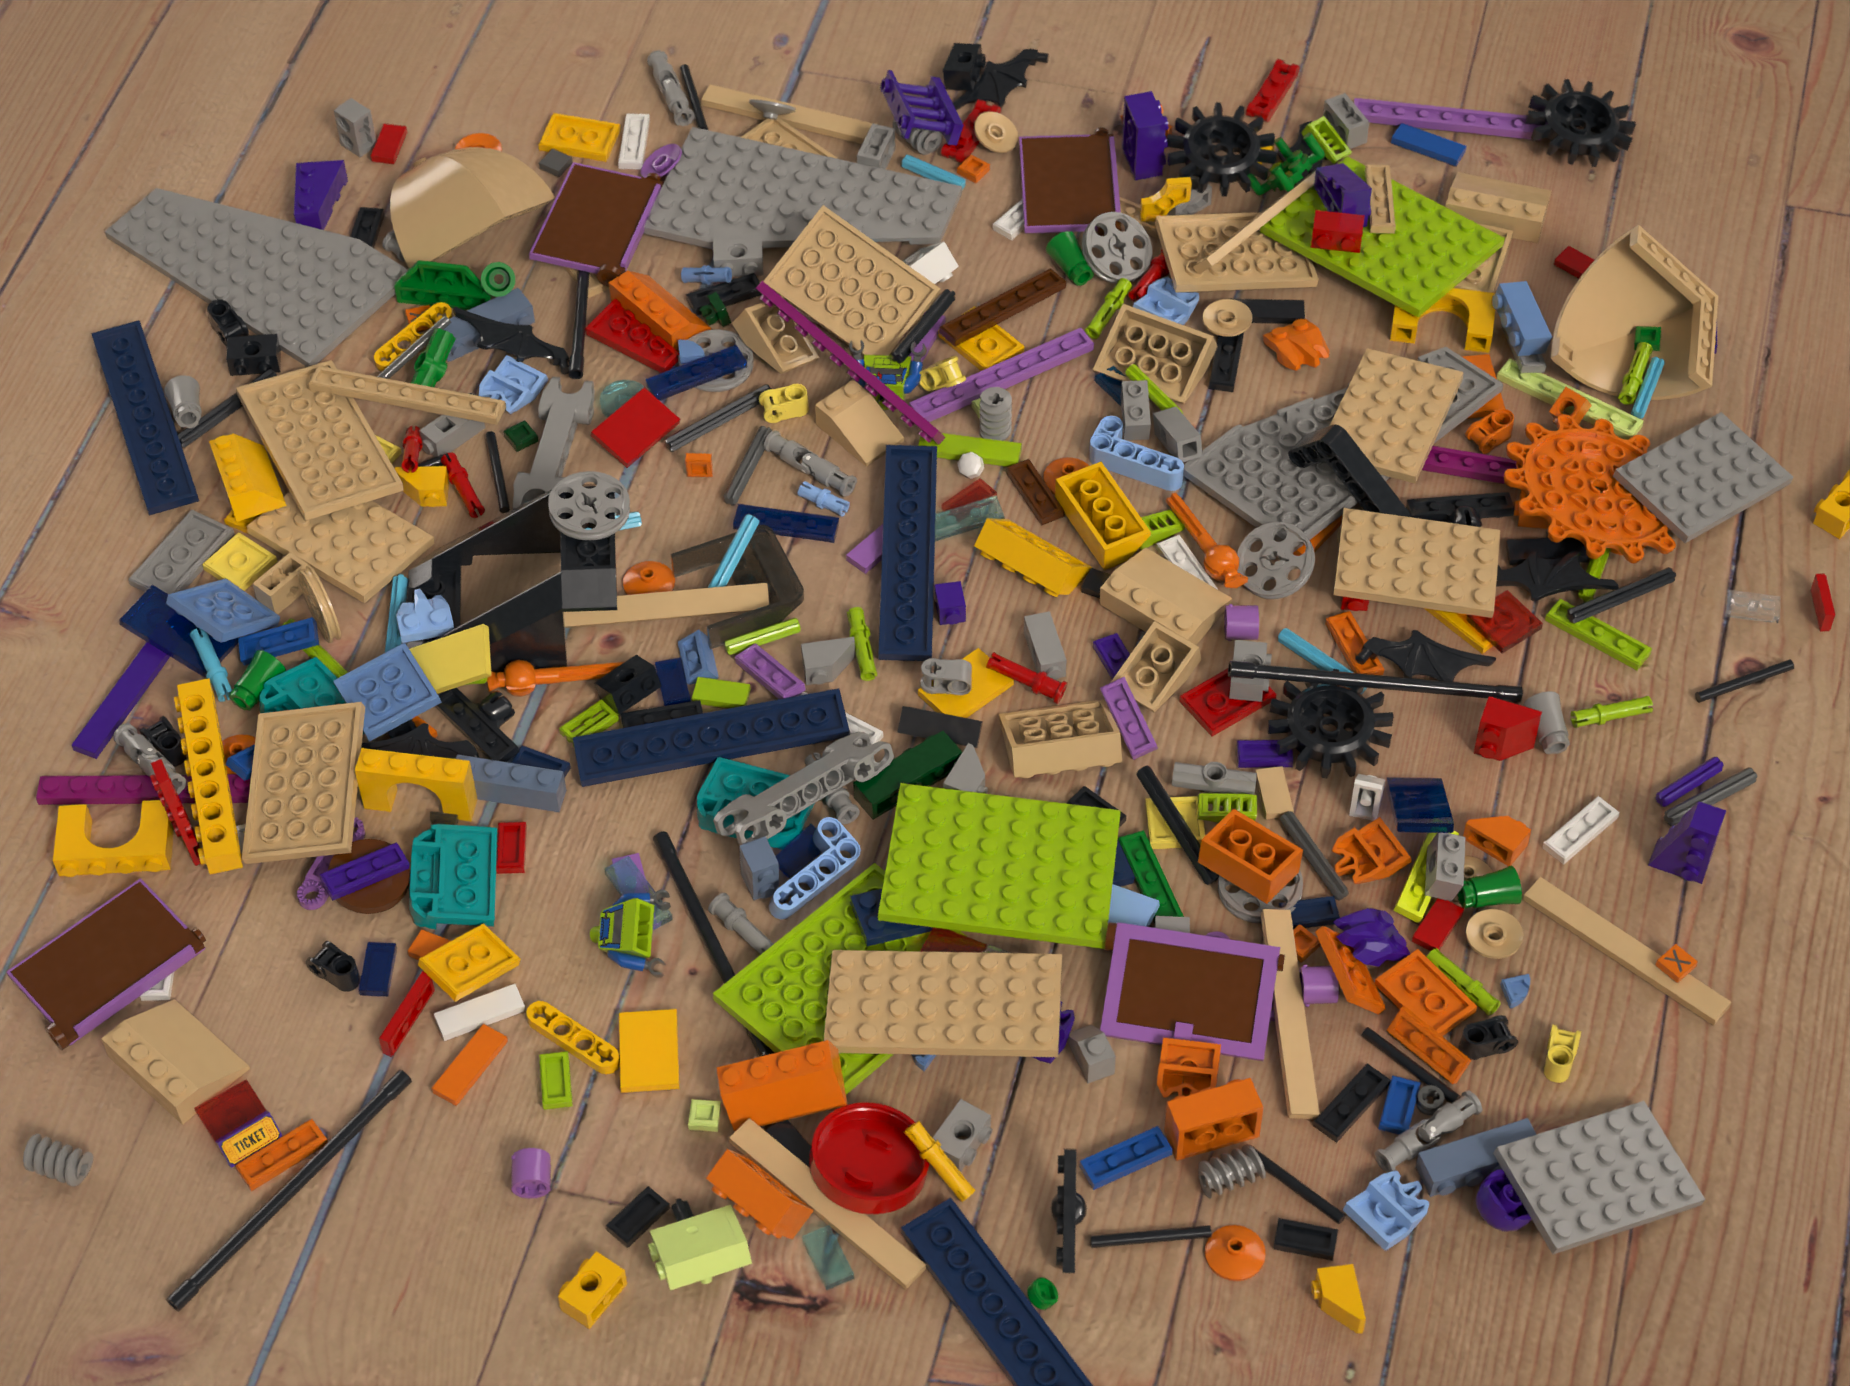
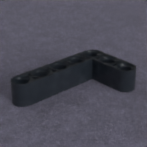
M1334 424L1306 434L1288 452L1290 460L1300 468H1306L1326 461L1364 511L1411 517L1408 509L1348 432L1340 425Z

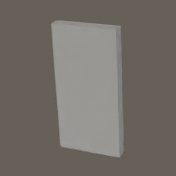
M191 510L128 579L129 584L166 602L168 594L186 590L203 571L202 564L235 535L233 528Z

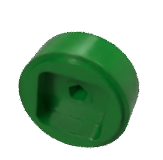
M1040 1277L1028 1286L1027 1294L1035 1307L1047 1310L1058 1301V1291L1050 1280Z

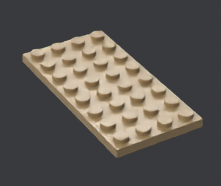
M332 360L236 388L243 407L305 521L404 491L401 479L354 398L310 390L308 383L318 366L337 369Z
M832 950L824 1041L829 1040L838 1049L839 1053L1058 1057L1062 954Z

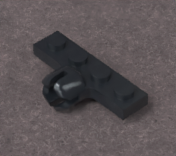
M1509 492L1408 499L1406 503V508L1412 518L1475 527L1482 526V518L1514 516V505Z
M458 688L440 693L438 696L442 703L435 707L490 760L507 762L520 752L518 746L499 729L500 726L515 714L512 704L507 697H500L502 695L500 691H493L480 703L476 704L471 702Z
M1064 1148V1155H1058V1173H1063V1186H1057V1194L1051 1203V1213L1057 1222V1235H1063V1246L1057 1247L1056 1266H1062L1063 1273H1075L1076 1225L1083 1221L1087 1212L1084 1198L1076 1192L1077 1150L1075 1148Z

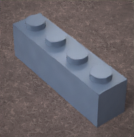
M519 288L512 290L505 296L496 297L468 310V312L508 324L530 325L535 323L533 305ZM456 316L449 319L452 323L444 329L456 338L447 357L448 362L478 349L477 343L481 341L478 331L467 321Z
M457 755L456 759L470 761L478 800L560 812L567 791L563 771Z
M1526 1118L1419 1152L1416 1169L1430 1197L1438 1194L1442 1196L1448 1195L1455 1189L1466 1185L1469 1187L1476 1186L1495 1170H1503L1493 1154L1498 1146L1534 1136L1536 1133L1529 1119Z

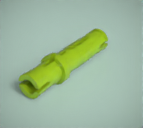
M1120 278L1113 290L1106 294L1105 302L1085 329L1088 337L1092 339L1099 338L1115 311L1122 307L1124 298L1132 289V284L1129 280Z
M1641 342L1637 345L1629 371L1623 377V387L1618 396V399L1623 404L1630 405L1634 403L1636 393L1641 388L1643 383L1642 377L1653 351L1649 343Z
M853 607L849 609V612L847 611L850 624L849 636L854 637L855 653L860 677L864 681H871L875 679V676L877 677V671L869 641L870 629L866 626L863 609Z
M1649 696L1607 705L1598 703L1594 704L1592 708L1571 711L1570 716H1575V718L1570 719L1574 728L1595 723L1604 725L1606 721L1652 713L1653 708H1648V706H1653V703Z
M1437 948L1433 949L1426 956L1488 1016L1493 1015L1498 1010L1501 1002L1488 993L1479 980L1474 981Z

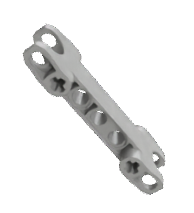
M552 377L547 387L543 390L538 413L539 419L547 421L531 472L517 473L513 485V509L552 490L560 480L565 478L562 475L577 425H590L593 418L594 381H585L581 390L573 394H567L561 391V377Z
M855 732L835 741L825 748L822 758L755 797L745 794L730 802L716 814L713 820L717 833L724 836H730L735 833L740 845L764 836L769 839L783 830L787 819L853 780L865 782L879 774L890 765L894 758L891 744L878 741L871 745L869 734L864 732ZM858 739H862V747L854 745ZM881 749H884L885 755L880 762H875L874 755ZM733 815L734 822L724 828L723 820L725 817ZM751 830L753 831L752 836L745 839V831Z

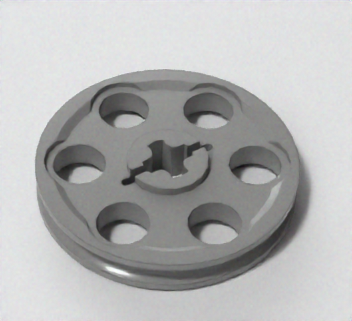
M1107 212L1101 214L1086 227L1083 233L1082 251L1087 264L1095 274L1108 282L1117 284L1120 278L1133 282L1146 272L1151 263L1152 244L1146 230L1138 221L1124 213ZM1115 221L1123 223L1125 227L1124 232L1116 228ZM1095 226L1103 228L1105 235L1099 236L1095 232ZM1133 238H1137L1142 242V248L1139 249L1134 246ZM1114 245L1116 247H1120L1121 250L1119 251V249H1114ZM1092 247L1098 248L1101 251V258L1093 255ZM1130 260L1137 261L1140 269L1134 270L1130 266ZM1110 264L1118 267L1119 275H1114L1110 271Z
M708 330L688 339L697 344L702 342L710 344V346L702 348L705 354V361L694 364H681L680 355L678 356L679 370L683 379L689 385L708 392L727 391L739 386L750 376L754 364L752 350L744 344L738 334L727 330ZM725 342L735 343L732 347L723 346ZM739 357L747 359L743 363H737L734 360ZM727 373L734 375L731 379L722 378ZM700 374H707L710 376L705 380H700L697 378V376Z
M586 471L569 475L560 480L553 487L549 495V516L553 525L563 534L579 540H598L613 535L625 525L630 514L629 494L624 485L616 478L601 472ZM586 482H593L596 484V487L588 489L582 485ZM563 492H569L573 494V496L568 499H563L559 497V495ZM610 492H616L620 496L615 499H610L606 497V494ZM612 512L620 515L616 519H608L606 517L608 513ZM561 513H570L573 515L569 519H561L558 517ZM585 523H593L596 525V527L587 530L582 528V525Z
M1271 522L1257 527L1246 536L1237 552L1239 557L1238 573L1246 576L1245 570L1247 567L1256 565L1258 568L1256 574L1248 577V582L1244 585L1251 593L1265 599H1280L1297 592L1310 578L1315 564L1314 549L1308 537L1298 527L1286 522ZM1286 531L1287 536L1283 541L1276 542L1274 540L1277 532ZM1262 541L1263 547L1258 552L1250 550L1252 543ZM1302 544L1306 546V550L1302 555H1293V550L1297 545ZM1276 556H1278L1280 561H1276L1273 565L1270 560H1275ZM1291 570H1300L1299 578L1288 580V574ZM1267 580H1276L1274 589L1270 591L1264 590V584Z
M1299 870V873L1293 878L1296 883L1293 886H1285L1268 904L1241 888L1237 893L1228 892L1225 887L1233 883L1220 875L1218 879V893L1225 908L1233 915L1248 922L1262 924L1261 912L1263 909L1290 910L1291 912L1295 910L1296 907L1293 906L1302 897L1303 878ZM1275 899H1281L1287 902V905L1277 908L1271 902ZM1252 902L1257 904L1259 908L1256 911H1248L1244 908V905Z

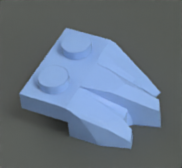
M1165 277L1149 285L1147 294L1136 301L1133 307L1184 325L1199 302V293L1175 292L1171 278Z
M506 355L495 372L489 370L479 384V396L505 401L507 412L512 414L535 400L549 379L546 374L522 362H517L516 359Z
M421 589L414 590V603H402L395 615L402 643L440 637L454 629L449 604L442 595H435L434 598L427 599Z
M1397 1170L1382 1174L1369 1182L1367 1189L1346 1202L1343 1211L1385 1251L1405 1239L1427 1214L1430 1203L1427 1200L1416 1198L1422 1190L1419 1181L1402 1184L1399 1181L1401 1175Z

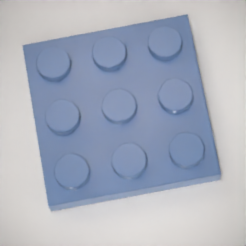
M226 578L168 594L166 604L176 610L178 614L183 615L193 622L196 627L201 628L219 642H226L278 626L280 620L278 614Z
M405 642L333 681L345 703L362 702L364 704L363 732L369 742L442 703Z

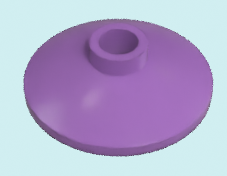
M668 144L653 152L642 165L641 175L644 178L649 173H656L660 177L667 176L681 158L682 150L679 145Z

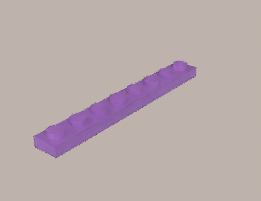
M1354 98V104L1367 118L1369 123L1397 126L1403 123L1416 128L1531 139L1534 128L1541 126L1525 124L1526 115Z
M1082 328L1076 329L966 377L965 381L957 385L941 388L909 402V406L928 422H931L972 404V401L979 399L981 393L988 388L1000 387L1006 389L1094 350V343Z

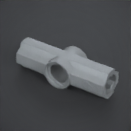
M1175 762L1172 786L1202 790L1203 793L1254 795L1257 773L1227 769L1220 762H1210L1205 766Z

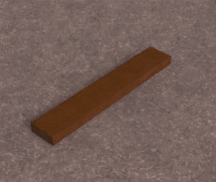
M1050 268L941 325L939 333L952 345L957 346L1065 289L1067 281Z

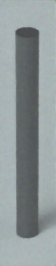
M444 315L377 377L390 379L429 343L436 328L444 330L452 322Z

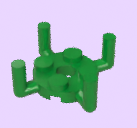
M1308 133L1303 137L1313 152L1309 156L1302 153L1301 150L1292 153L1282 137H1278L1274 141V144L1286 161L1282 164L1277 162L1269 169L1271 174L1263 184H1260L1255 175L1251 173L1248 175L1251 180V188L1256 195L1261 196L1271 189L1276 192V188H1279L1280 191L1290 192L1294 189V185L1303 178L1301 173L1305 169L1309 172L1314 163L1325 157L1324 150L1312 133Z

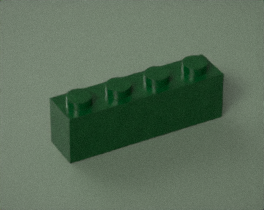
M944 731L936 735H930L922 743L913 748L906 749L901 755L894 758L890 765L876 776L865 782L857 780L853 782L854 799L874 820L897 806L900 783L929 787L949 775L961 756L962 751Z

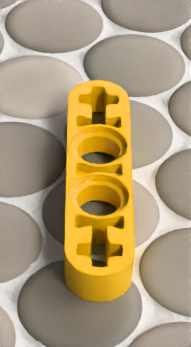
M442 302L434 304L381 346L374 354L377 369L382 372L407 350L398 347L401 341H409L412 345L423 335L416 332L418 327L427 326L431 328L433 322L437 323L442 318V316L437 317L438 313L446 314L448 319L452 318L451 307ZM383 357H384L385 359L390 358V361H389V362H387L386 360L382 361L381 358H383Z
M536 1001L529 1005L526 1015L529 1026L601 1074H611L619 1068V1053L614 1046L547 1002ZM545 1013L546 1019L541 1016L535 1019V1014L541 1015ZM560 1025H566L570 1028L569 1032L565 1035H557L554 1030ZM581 1040L592 1042L591 1047L586 1050H580L576 1045ZM601 1056L605 1059L611 1056L612 1061L609 1062L606 1060L602 1063Z

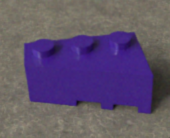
M344 160L296 163L294 216L297 224L321 230L325 229L333 213L332 208L340 198V191L343 185L346 186L348 182Z
M1344 163L1316 168L1314 188L1327 211L1365 215L1363 227H1367L1368 216L1371 215L1370 199L1372 188Z
M1698 801L1682 816L1681 821L1676 826L1673 825L1664 837H1660L1657 840L1648 866L1683 877L1687 881L1702 884L1714 852L1726 810Z

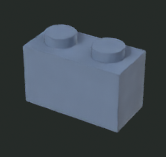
M766 836L740 845L741 876L753 901L773 896L774 892L779 888V863Z

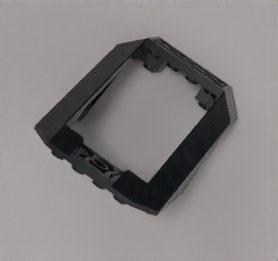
M583 484L582 486L591 489L596 487V484ZM550 490L434 550L409 570L407 603H414V590L421 589L427 599H432L435 595H442L449 604L454 629L440 637L407 642V647L410 649L485 624L489 627L492 672H504L506 665L515 660H526L534 666V669L567 667L564 612L617 610L615 533L598 540H579L563 534L553 525L549 516L548 500L552 491ZM563 492L559 495L563 499L573 496L569 492ZM615 492L606 494V497L615 499ZM561 513L558 517L561 519H569L573 515L570 513ZM608 513L606 517L608 519H615V513ZM585 523L582 525V528L584 529H593L596 527V525L593 523ZM561 553V572L461 625L462 566L471 565L473 556Z

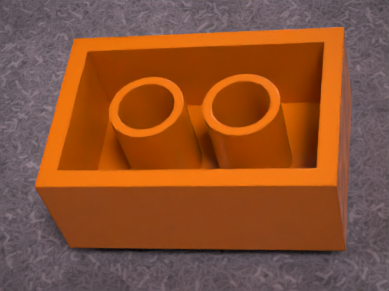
M1233 809L1201 839L1198 863L1268 904L1299 873L1303 849Z
M1251 1078L1244 1080L1235 1079L1223 1086L1216 1088L1207 1087L1198 1093L1188 1096L1179 1095L1171 1099V1101H1167L1164 1133L1173 1149L1172 1152L1176 1161L1260 1137L1264 1107Z
M729 1149L724 1152L706 1177L713 1184L712 1191L725 1200L728 1198L734 1202V1209L745 1217L750 1216L756 1220V1227L767 1235L772 1234L778 1239L784 1236L793 1240L814 1211L750 1158Z

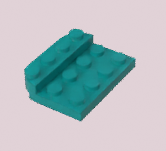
M314 657L264 683V689L260 694V713L345 704V701L333 682L337 677L317 657Z
M718 757L697 796L699 827L703 830L717 833L713 820L716 814L730 802L745 794L755 797L791 775ZM814 804L788 818L783 830L767 839L770 846L783 851L790 850L793 844L802 837L803 826ZM733 815L725 817L723 820L724 828L734 822ZM746 830L744 834L745 839L750 838L753 831ZM735 833L729 836L737 839Z
M434 824L430 826L429 830L422 832L418 837H414L410 865L409 911L417 926L436 930L437 923L474 926L484 923L486 926L494 927L497 855L496 827Z

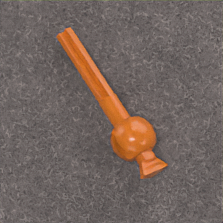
M1172 493L1171 497L1166 498V503L1205 553L1203 564L1206 573L1212 579L1224 581V587L1238 588L1247 583L1248 577L1237 572L1239 557L1236 551L1228 545H1218L1177 493Z
M515 660L506 665L504 672L495 673L491 671V676L487 677L486 687L489 692L498 687H505L509 694L523 697L532 693L536 685L600 679L624 662L534 669V666L526 660Z

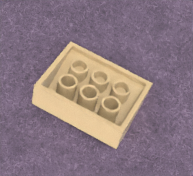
M1457 172L1450 188L1446 208L1475 223L1512 230V238L1538 243L1552 190Z
M1122 304L1093 371L1121 382L1131 381L1126 376L1125 371L1130 365L1135 364L1171 400L1185 404L1208 369L1217 349V344L1212 335Z
M1144 548L1118 567L1100 587V605L1145 632L1155 621L1195 645L1200 642L1225 611V605H1229L1232 602V598L1148 548Z
M1105 699L999 714L1004 743L1014 778H1031L1036 774L1043 773L1053 775L1071 769L1082 771L1092 766L1109 767L1115 763L1122 762L1120 731Z
M175 999L122 1021L101 1038L108 1057L182 1125L250 1069L247 1063Z

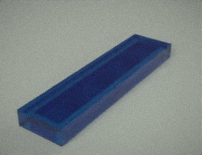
M734 345L645 379L650 393L661 401L746 368L747 361L738 346Z
M738 504L733 521V529L738 530L745 515L749 514L759 520L755 532L835 543L840 522L838 517Z

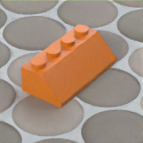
M626 271L609 282L611 302L616 298L621 303V306L625 310L629 309L641 324L645 323L650 327L651 332L655 336H660L678 352V340H688L698 333L711 330L710 326L648 275Z
M829 1040L717 1067L720 1095L734 1131L740 1128L749 1118L757 1125L763 1126L847 1105L839 1051Z

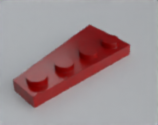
M616 298L585 328L586 335L664 375L678 362L679 352L660 336H655L651 332L650 327L645 323L641 324L629 309L625 310L621 306V303Z
M162 759L154 761L151 765L155 774L150 775L153 786L158 793L170 822H172L177 837L182 836L194 865H200L198 853L200 846L189 817Z

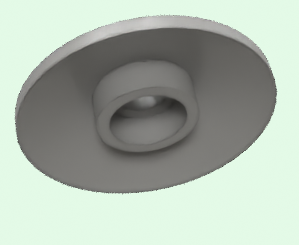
M756 99L749 100V103L756 109L764 112L763 117L777 120L778 115L793 113L796 110L792 106Z

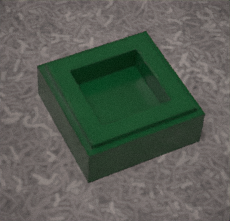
M525 420L503 431L504 437L516 452L539 442L538 435Z

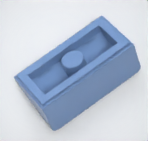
M697 630L677 642L687 684H696L698 677L719 678L711 641L707 635Z

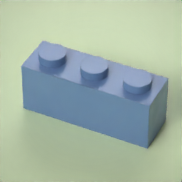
M1527 281L1499 284L1496 293L1493 295L1492 304L1500 316L1501 325L1505 328L1509 336L1510 345L1514 347L1517 356L1545 354L1552 335Z

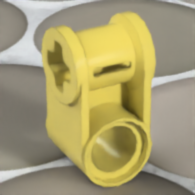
M953 356L938 361L920 371L921 379L919 383L921 387L927 391H932L943 387H952L965 381L966 376L962 375L957 363L958 357Z
M801 384L769 389L762 392L759 396V402L765 410L763 416L769 423L802 417L809 411L807 389Z
M1552 1024L1544 1065V1074L1550 1081L1561 1083L1569 1078L1574 1057L1577 1053L1581 1031L1577 1030L1574 1033L1558 1029L1557 1025Z

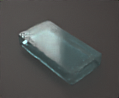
M830 1225L802 1236V1242L826 1290L854 1279V1273Z

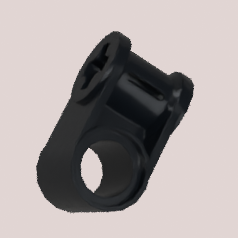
M217 299L208 305L207 310L211 326L225 346H227V337L249 336L245 322L236 314L227 301Z
M165 716L160 717L157 723L147 729L143 727L139 730L140 734L174 767L184 763L187 755L183 754L181 737Z
M325 941L322 944V949L313 958L309 957L305 961L313 974L331 983L341 991H352L361 982L355 959L329 941Z
M1498 1015L1466 1025L1458 1049L1471 1060H1477L1513 1050L1518 1045V1039L1511 1034L1507 1026V1017Z

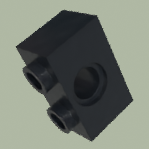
M954 43L943 68L945 89L973 90L975 83L980 79V71L986 64V55L982 54L981 44Z
M265 334L227 337L226 360L230 375L262 374L268 369H272L275 373L281 372V348L278 335Z
M638 655L633 656L594 682L600 700L602 699L619 715L662 687L655 666Z

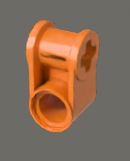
M1497 409L1483 419L1471 424L1465 433V437L1469 441L1473 440L1479 446V450L1483 454H1487L1511 438L1514 414L1508 409Z

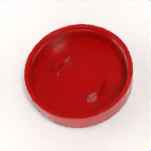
M854 1103L834 1110L820 1122L813 1136L809 1167L815 1184L832 1202L857 1213L884 1214L908 1205L921 1192L930 1164L926 1159L923 1160L919 1155L921 1152L904 1133L916 1122L903 1112L879 1103Z

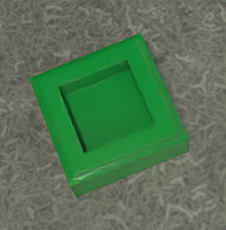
M1636 326L1634 350H1636L1639 343L1646 342L1652 346L1653 351H1660L1661 327Z

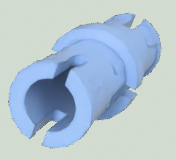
M806 481L798 489V496L817 504L816 506L820 509L826 508L841 517L845 515L844 512H848L849 501L834 496L828 489L822 490Z

